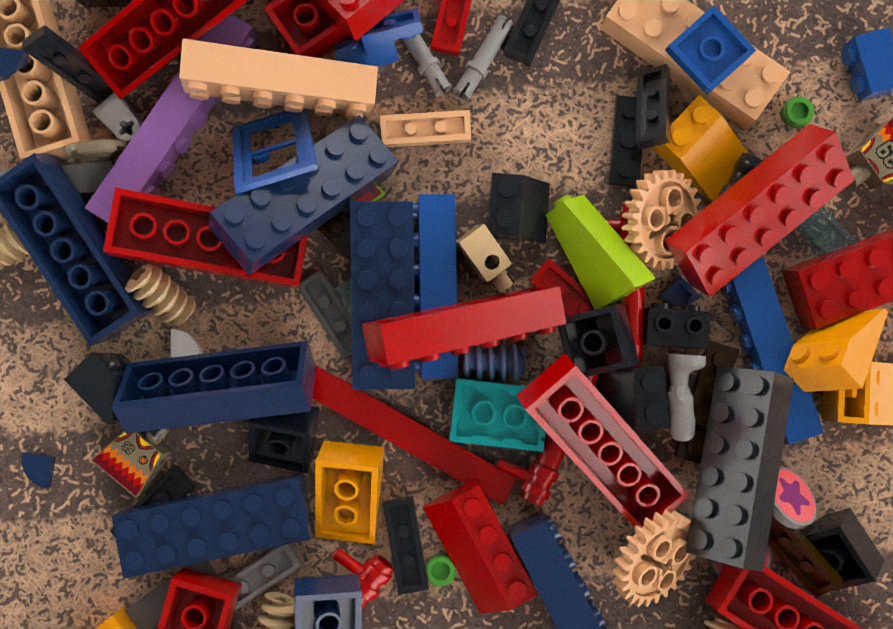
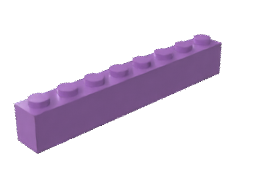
M230 15L200 39L203 42L256 49L257 36L253 27L234 15ZM179 70L91 197L85 209L108 223L115 187L156 195L157 187L163 178L166 179L170 176L174 169V162L180 154L187 151L191 144V137L197 129H201L208 118V112L222 98L210 96L209 100L190 98V94L185 93L179 79Z

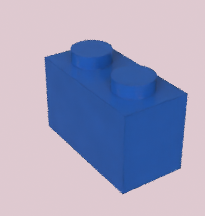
M889 27L854 36L842 46V62L849 68L851 75L850 88L853 94L857 95L859 102L893 93V38Z

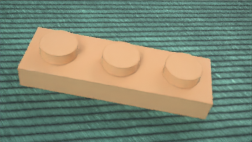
M470 110L380 115L381 141L387 148L471 142Z

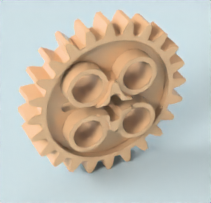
M654 170L653 173L644 174L645 180L636 181L638 189H630L629 191L633 199L632 201H625L629 212L622 214L623 218L628 219V224L624 225L622 230L629 232L624 242L632 243L630 249L646 267L657 270L673 269V266L678 264L665 240L702 211L697 210V205L700 204L701 199H694L697 188H690L692 180L684 179V173H676V170Z
M664 510L662 515L656 512L652 521L646 517L642 528L637 525L635 526L636 534L634 536L627 535L628 545L619 548L623 554L614 560L619 566L612 570V573L617 576L612 582L617 586L615 590L631 605L634 603L637 607H640L641 604H644L648 607L651 600L657 604L660 595L665 598L668 597V590L670 588L676 590V582L685 579L684 571L691 570L692 567L688 563L696 558L695 555L686 553L691 520L681 513L679 514L675 510L672 513Z

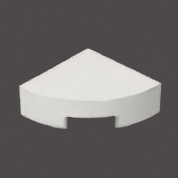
M171 329V358L203 354L201 346L190 334L182 330Z

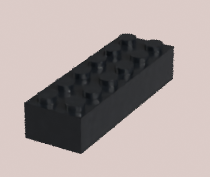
M717 366L686 553L741 569L764 571L794 382L793 378L774 371Z

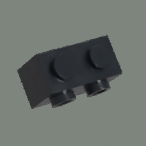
M651 303V308L644 309L643 345L708 349L710 312L700 311V306L681 305V310L670 309V304Z

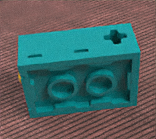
M456 378L449 441L543 452L544 440L541 438H545V430L525 410L516 396L527 386Z

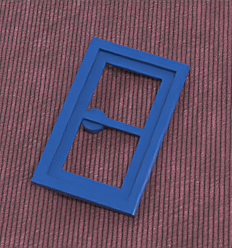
M303 109L302 112L283 111L232 127L234 189L236 194L318 168L307 109ZM293 122L295 139L251 152V134ZM296 144L299 163L253 177L252 162L256 165L263 164L270 159L269 152Z

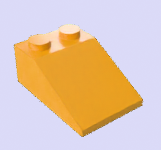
M700 95L670 125V143L651 147L678 173H684V179H691V185L697 188V191L710 203L717 199L721 189L728 184L733 174L735 163L740 155L748 153L723 116Z
M885 308L868 310L822 328L812 329L792 346L784 371L794 379V382L804 392L863 389L888 311Z
M323 441L315 460V538L375 544L383 477L384 447Z

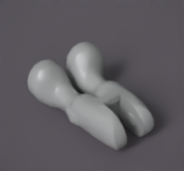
M667 354V366L671 384L667 393L671 425L668 431L676 441L686 442L694 437L696 423L693 406L694 398L690 393L688 381L690 373L705 367L706 356Z

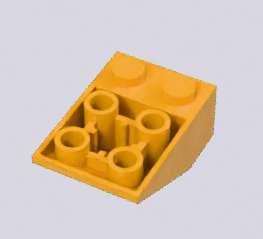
M871 362L863 389L822 391L821 420L855 424L893 425V364Z

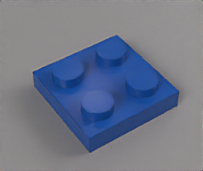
M713 5L669 44L665 51L708 95L743 64L756 49Z

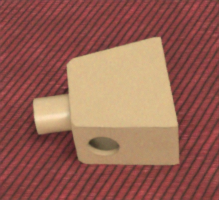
M485 224L476 225L456 240V248L481 281H492L500 293L514 284V280L506 271L512 263ZM490 255L493 263L491 267L487 268L485 259Z

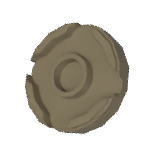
M91 140L73 143L64 148L65 159L70 163H74L75 158H79L80 163L112 161V156L121 155L128 143L121 140Z

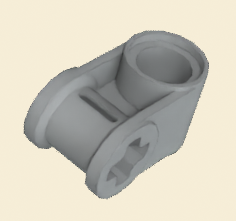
M114 92L93 110L96 117L118 139L126 141L128 144L144 122L135 113L134 108L124 97L119 99Z

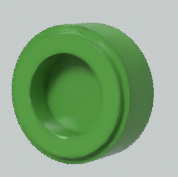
M794 97L786 102L782 108L784 122L793 128L805 126L814 116L812 103L804 97Z
M446 554L433 555L426 564L427 578L436 586L450 584L456 575V568L450 557Z

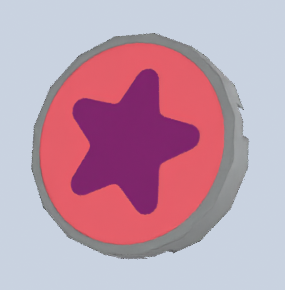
M780 467L772 516L784 526L792 529L807 526L816 518L817 505L815 497L809 485L799 474L792 469Z

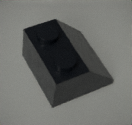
M492 173L487 228L493 237L501 240L546 243V214L548 213L550 183L525 175Z
M615 304L565 317L566 324L557 326L564 353L586 377L640 364L625 304Z
M91 352L64 380L107 425L120 423L111 407L126 366L131 362L121 353Z
M664 366L627 368L599 374L597 379L598 391L633 431L671 428Z
M311 406V411L249 419V461L308 474L318 428L319 407Z
M851 508L826 514L801 530L804 536L843 578L841 587L834 590L877 580L885 560Z

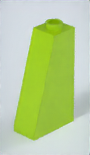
M566 195L553 203L555 208L548 212L546 217L594 310L617 302L655 279L651 271L584 195L574 198Z

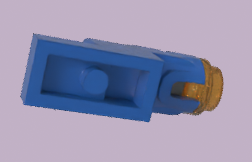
M418 7L385 16L366 32L361 39L357 41L351 39L345 43L331 46L330 50L323 52L324 59L378 66L377 73H382L386 65L399 60L395 43L396 39H411L417 34L423 33Z

